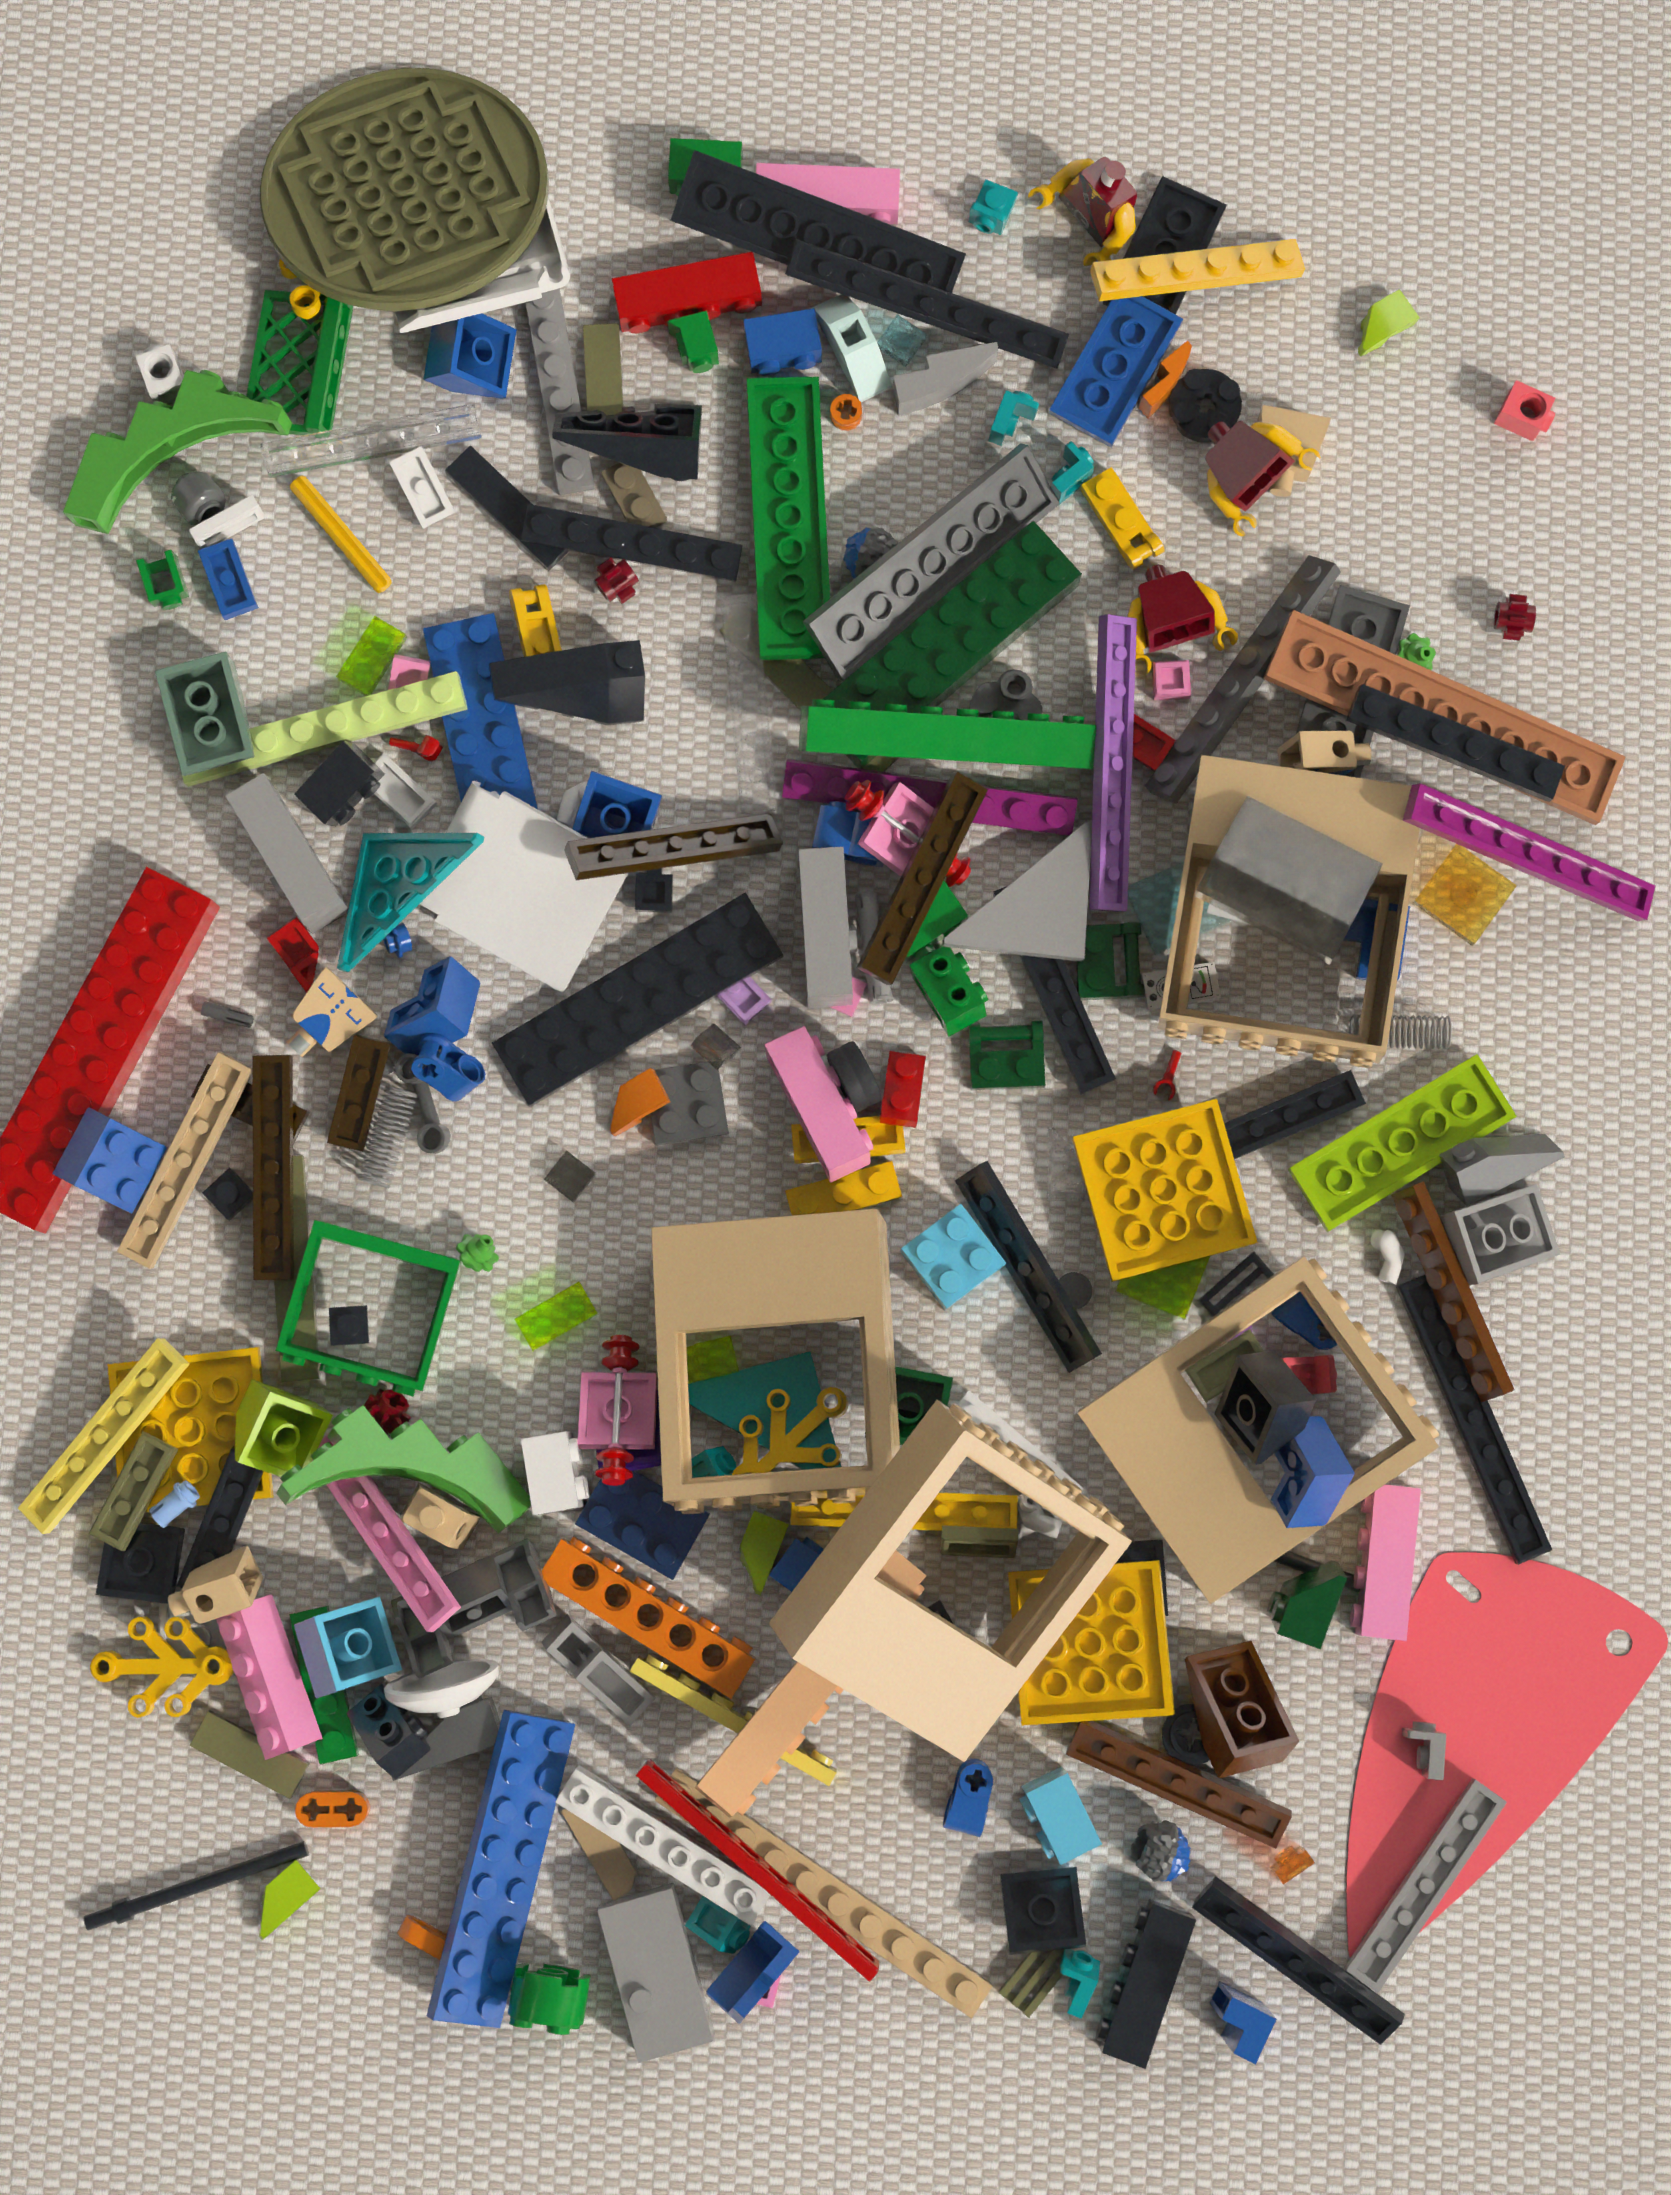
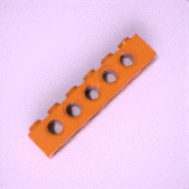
M573 1536L570 1542L564 1538L560 1540L542 1569L543 1579L550 1587L732 1699L756 1659L755 1656L750 1654L753 1649L752 1646L736 1636H733L731 1641L718 1634L721 1629L720 1626L701 1616L699 1621L685 1614L689 1607L671 1596L668 1597L667 1601H664L653 1594L656 1587L639 1576L634 1581L621 1574L624 1567L607 1556L602 1561L589 1554L592 1547ZM580 1564L590 1565L595 1572L594 1581L588 1586L580 1585L575 1579V1570ZM612 1584H620L626 1589L627 1599L623 1605L616 1606L608 1601L606 1594ZM652 1604L657 1607L660 1616L656 1624L649 1626L640 1621L639 1609L642 1605ZM677 1624L688 1626L692 1632L691 1641L686 1645L675 1644L671 1639V1629ZM716 1644L723 1649L724 1660L720 1664L709 1665L705 1662L703 1650L707 1645Z

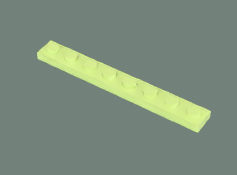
M455 671L250 728L254 758L184 776V784L188 787L334 747L340 745L342 741L352 742L467 710L460 676Z

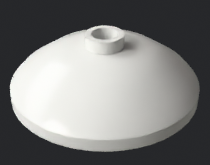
M488 1659L455 1661L453 1664L420 1679L412 1672L387 1684L384 1688L385 1698L392 1704L413 1712L437 1713L439 1718L453 1716L460 1712L459 1707L477 1699L495 1681L499 1674L498 1663Z

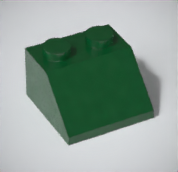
M895 1366L900 1445L905 1443L936 1400L948 1407L953 1377Z
M1331 1560L1285 1581L1280 1592H1273L1267 1612L1271 1613L1270 1618L1277 1634L1321 1650L1347 1580L1338 1562Z

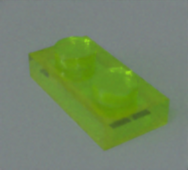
M374 616L336 675L337 679L364 696L371 695L392 663L394 654L397 655L406 641V634Z
M578 1281L516 1317L514 1320L530 1348L535 1352L598 1315V1312L581 1282Z

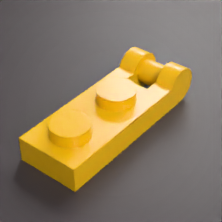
M1112 467L1081 484L1080 490L1131 570H1135L1143 565V560L1151 555L1155 558L1165 552L1161 540L1153 533ZM1140 537L1143 544L1135 548L1130 541Z
M546 584L535 585L533 590L522 591L521 588L510 589L509 600L514 612L523 656L562 651ZM526 605H537L539 611L527 613Z

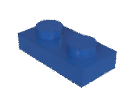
M232 538L198 550L224 620L259 608Z

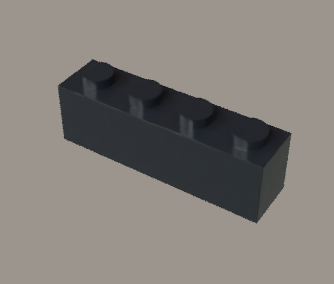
M1151 1899L1148 1900L1146 1907L1140 1906L1133 1928L1138 1929L1134 1944L1127 1943L1121 1959V1965L1125 1966L1121 1981H1114L1109 1993L1108 2002L1113 2004L1108 2018H1101L1097 2028L1095 2039L1100 2041L1098 2046L1103 2054L1146 2069L1196 1923V1919L1192 1914Z

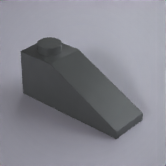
M1546 1134L1471 1138L1439 1154L1448 1186L1465 1206L1565 1157L1564 1152Z
M480 1695L474 1701L461 1706L458 1714L446 1717L425 1738L432 1750L396 1780L495 1746L500 1719L492 1696L482 1699Z

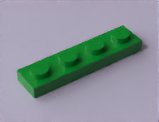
M329 1605L289 1614L303 1684L322 1735V1739L315 1741L320 1765L359 1755L354 1727L347 1715L350 1707L346 1689L316 1699L294 1624L330 1612Z

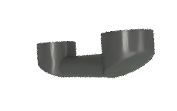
M404 1054L397 1060L395 1072L401 1081L413 1084L415 1094L418 1096L417 1100L425 1123L417 1134L418 1146L426 1153H440L445 1150L450 1142V1131L446 1126L440 1124L429 1085L418 1079L411 1070L413 1060L419 1055Z

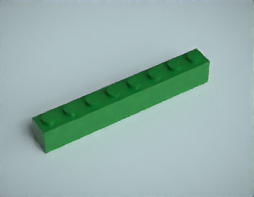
M812 699V706H801L798 751L1093 769L1096 725L1084 724L1085 717L1063 715L1061 723L1049 722L1050 714L1028 713L1027 720H1015L1014 712L992 711V718L978 717L979 710L957 708L956 716L943 715V707L921 706L920 713H907V705L885 704L884 711L871 710V703L849 701L848 709L834 708L835 700Z

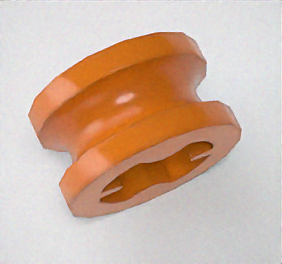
M842 394L832 401L830 418L833 425L840 430L849 431L855 429L862 420V405L857 397L851 394ZM844 405H849L852 407L851 410L855 416L849 415L848 420L842 419L841 412L837 409L840 407L843 410Z

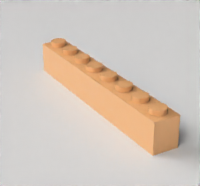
M895 1550L876 1576L916 1601L925 1590L920 1583L927 1575ZM796 1661L694 1788L729 1818L733 1817L736 1812L743 1816L757 1798L752 1794L754 1789L761 1781L768 1785L781 1769V1766L776 1763L785 1751L790 1755L793 1754L805 1739V1736L801 1733L809 1721L816 1725L830 1708L825 1703L833 1691L840 1695L844 1689Z

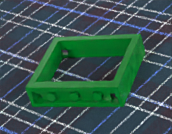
M314 1220L275 1351L284 1353L282 1361L304 1366L306 1359L321 1363L319 1371L341 1376L342 1370L357 1373L355 1381L376 1387L379 1380L394 1383L392 1391L413 1397L415 1390L424 1391L461 1261ZM323 1239L445 1273L415 1377L292 1344Z

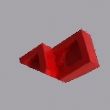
M295 916L266 938L307 993L314 983L319 946L299 918Z

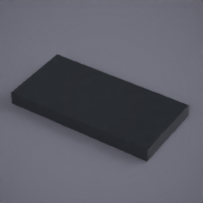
M1162 176L1123 259L1207 249L1226 210L1227 204ZM1187 291L1143 297L1176 315ZM1111 300L1103 301V305L1108 307Z

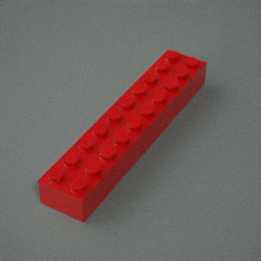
M148 867L144 869L0 1137L1 1214L35 1231L47 1233L72 1184L52 1173L88 1107L109 1117L220 909L212 899Z

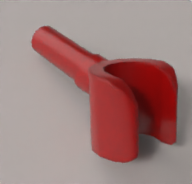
M425 735L420 744L391 737L389 740L390 746L410 750L429 762L436 760L443 749L439 741L429 735Z
M1177 1050L1172 1051L1163 1078L1155 1082L1153 1086L1154 1096L1157 1094L1159 1085L1167 1083L1171 1088L1167 1101L1174 1097L1176 1088L1173 1080L1182 1054Z

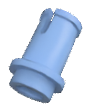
M185 1480L182 1483H175L173 1485L174 1490L149 1509L152 1518L161 1527H167L172 1520L188 1507L194 1508L196 1506V1500L200 1498V1495L190 1482Z

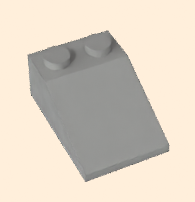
M1537 1184L1439 1215L1469 1286L1560 1255Z

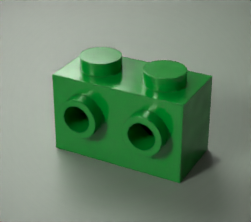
M942 946L909 965L914 982L948 1037L987 1016L985 1002L988 1001V997L978 981L972 983L966 974L970 971V968L961 952L954 954L950 947Z

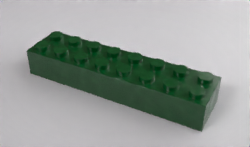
M1033 520L822 700H835L834 708L848 709L849 701L871 703V710L884 711L885 704L907 705V713H920L921 706L937 707L1079 586L1082 573ZM848 754L850 756L849 759L859 769H862L876 757Z

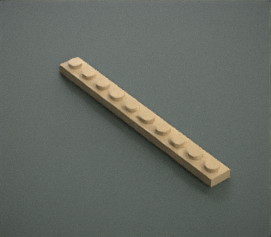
M678 1767L675 1768L671 1777L848 1934L971 2019L973 2018L993 1987L991 1982L745 1813L741 1816L736 1812L733 1817L729 1818L694 1788L698 1783L697 1780ZM657 1795V1797L655 1798L656 1802H658L660 1805H662L663 1807L671 1811L673 1814H675L676 1816L687 1822L689 1825H691L670 1805H668L661 1797Z

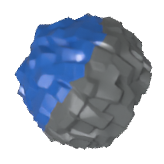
M866 527L847 539L843 560L846 563V568L850 570L853 579L898 544V541L885 531L884 528Z
M1163 1820L1161 1823L1152 1821L1150 1824H1144L1138 1829V1837L1131 1845V1858L1136 1862V1866L1144 1874L1148 1875L1153 1882H1171L1172 1879H1176L1183 1872L1188 1871L1191 1848L1188 1845L1187 1838L1184 1837L1181 1829L1175 1823Z

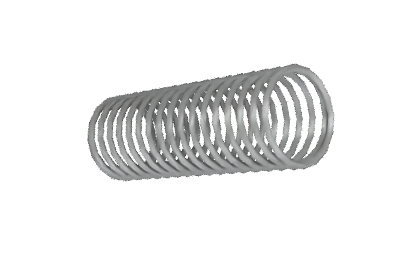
M1354 1014L1350 1019L1349 1034H1352L1354 1018V1035H1358L1361 1014L1358 1017ZM1394 1015L1391 1018L1388 1044H1390L1391 1049L1394 1047V1044L1398 1049L1400 1043L1404 1049L1406 1042L1410 1049L1412 1041L1415 1049L1418 1047V1042L1420 1049L1423 1048L1424 1043L1426 1049L1429 1048L1430 1044L1432 1049L1435 1046L1440 1049L1441 1045L1444 1049H1448L1451 1045L1452 1024L1449 1016H1441L1440 1018L1438 1016L1434 1018L1429 1016L1427 1018L1424 1015L1421 1018L1420 1015L1417 1017L1414 1015L1411 1017L1408 1015L1405 1017ZM1395 1018H1396V1020H1397L1396 1029H1395V1026H1394V1019H1395ZM1401 1018H1402V1021H1403V1023H1402V1028L1400 1027V1019H1401ZM1408 1018L1409 1022L1408 1027L1406 1028V1019ZM1414 1018V1026H1413V1030H1412V1022H1411V1021H1412V1019ZM1418 1018L1420 1019L1419 1031H1418V1022H1417V1021H1418ZM1424 1018L1426 1019L1425 1033H1424V1023H1423ZM1430 1018L1432 1019L1431 1030L1429 1024ZM1436 1018L1438 1020L1437 1029L1435 1025ZM1442 1018H1443V1020H1444L1443 1029H1442V1025H1441V1020H1442ZM1447 1019H1448V1022H1449V1041H1448Z
M386 1086L384 1092L388 1095H383L382 1097L385 1100L381 1101V1104L384 1106L378 1107L383 1112L377 1113L380 1117L375 1118V1120L379 1123L373 1124L378 1129L372 1130L375 1134L370 1135V1137L374 1140L368 1141L373 1146H367V1149L370 1151L365 1152V1154L369 1157L363 1158L368 1163H363L362 1166L367 1169H360L364 1174L358 1175V1179L380 1187L390 1188V1185L376 1180L392 1183L391 1180L368 1172L394 1177L392 1174L372 1167L393 1172L395 1169L373 1161L397 1166V1164L373 1155L394 1160L399 1159L374 1149L399 1155L400 1152L378 1144L402 1149L401 1146L378 1138L404 1143V1141L379 1132L403 1138L406 1136L380 1126L407 1132V1129L383 1121L409 1126L408 1123L397 1121L384 1115L408 1121L411 1119L385 1109L412 1115V1112L386 1103L414 1109L413 1106L402 1104L389 1098L413 1104L416 1103L415 1101L390 1092L413 1098L418 1096L415 1093L400 1088Z

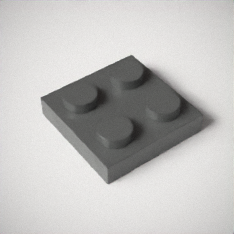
M717 1060L655 1070L671 1101L651 1113L656 1146L729 1134Z

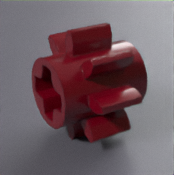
M610 557L597 567L600 576L594 579V583L609 603L617 598L623 604L636 595V591L632 586L638 583L639 579L624 559L616 564Z
M1509 594V598H1506L1505 602L1497 603L1494 613V629H1499L1503 632L1502 639L1520 641L1521 637H1524V632L1532 633L1536 620V606L1526 603L1527 595Z
M379 1389L376 1395L370 1394L364 1403V1407L388 1435L404 1422L410 1421L411 1416L406 1413L410 1405L403 1394L392 1391L393 1389L385 1391Z

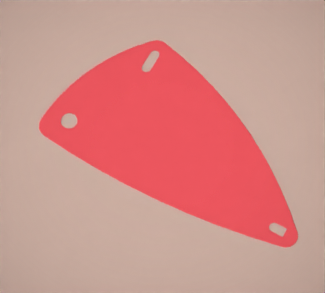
M1477 1552L1443 1553L1433 1560L1410 1604L1407 1641L1395 1640L1375 1696L1358 1766L1352 1804L1347 1861V1934L1350 1958L1362 1942L1361 1939L1375 1923L1472 1778L1479 1781L1507 1803L1420 1932L1467 1891L1538 1819L1605 1739L1664 1656L1668 1646V1638L1665 1629L1660 1623L1628 1600L1600 1584L1546 1563L1528 1560L1517 1565L1512 1556ZM1451 1570L1458 1571L1481 1592V1599L1476 1603L1469 1602L1447 1582V1573ZM1613 1630H1624L1632 1639L1630 1651L1623 1656L1613 1655L1607 1649L1606 1638ZM1413 1722H1427L1436 1724L1437 1731L1446 1733L1444 1780L1427 1779L1422 1776V1769H1417L1416 1758L1418 1746H1424V1740L1402 1736V1728H1412Z

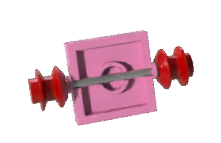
M865 780L862 783L857 781L845 795V800H847L846 810L851 811L854 808L860 810L858 816L860 821L872 818L857 844L899 876H902L934 808L901 782L893 784L883 800V790H878L874 793L869 790L871 786L870 780ZM956 854L946 875L945 883L948 887H952L955 884L959 886L968 878L971 872L969 867L971 860L968 856L958 859Z
M613 1335L610 1337V1340L602 1343V1348L609 1352V1356L602 1358L601 1364L611 1370L612 1373L581 1372L578 1446L579 1449H604L596 1454V1459L603 1462V1468L597 1469L595 1476L601 1478L602 1483L612 1486L623 1485L625 1480L633 1477V1472L626 1469V1464L632 1462L634 1456L625 1449H655L658 1376L657 1373H627L639 1365V1361L632 1357V1353L640 1348L639 1344L632 1341V1337L627 1335Z

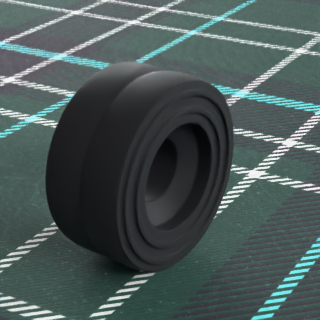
M854 1041L848 1042L826 1054L829 1066L833 1067L840 1080V1089L844 1097H848L856 1112H860L882 1100V1095L874 1075Z

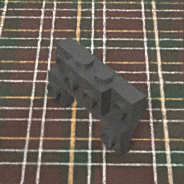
M528 1538L442 1576L441 1579L461 1608L434 1632H427L403 1596L391 1600L394 1619L403 1637L411 1662L412 1672L418 1679L453 1664L449 1639L512 1610L516 1624L522 1632L557 1616L550 1587L543 1579L537 1550Z

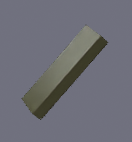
M619 323L583 325L587 411L600 410L606 415H615L622 412V407H624Z
M142 1431L88 1534L121 1551H125L173 1461L178 1448Z
M211 1710L205 1715L189 1745L289 1799L293 1797L310 1765L309 1762L290 1752L265 1760L256 1734Z

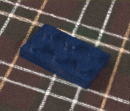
M635 1470L632 1471L633 1477L625 1480L623 1485H606L600 1479L575 1525L674 1580L710 1513L705 1511L699 1514H682V1511L674 1510V1506L663 1501L662 1486Z

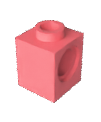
M1516 380L1509 390L1494 424L1530 441H1534L1540 431L1545 433L1548 431L1556 414L1550 410L1556 398ZM1520 408H1530L1534 412L1535 417H1526Z

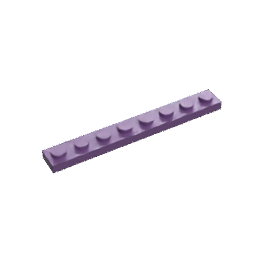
M1110 614L1099 616L1096 736L1089 910L1127 912L1137 618Z

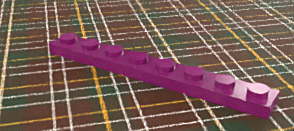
M787 759L782 797L828 804L830 801L847 804L845 795L850 787L857 781L862 783L865 780H870L871 786L869 790L873 793L883 790L884 800L892 785L901 782L935 809L949 780ZM981 785L988 789L972 823L1068 836L1073 833L1077 797Z
M1419 783L1411 786L1403 821L1636 921L1648 920L1656 885Z

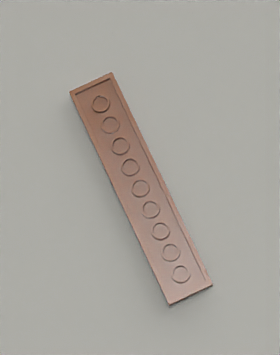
M1292 610L1289 614L1263 679L1346 716H1348L1358 687L1364 684L1565 765L1554 799L1550 802L1517 789L1514 790L1593 825H1597L1602 819L1626 756L1296 610Z

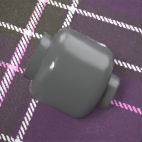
M200 471L180 476L171 493V500L175 508L188 523L195 526L223 511L226 503L224 492L212 477Z

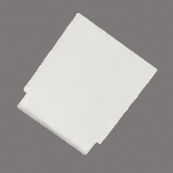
M549 198L544 217L536 235L517 261L504 273L484 287L457 300L423 309L395 311L400 333L542 298L541 293L564 287L570 280V272Z
M472 781L446 833H479L484 836V842L438 885L420 905L438 914L435 921L564 993L628 873L576 881L564 849L567 841L588 839L587 837L506 791L499 795L496 791L489 792L481 788L480 782Z

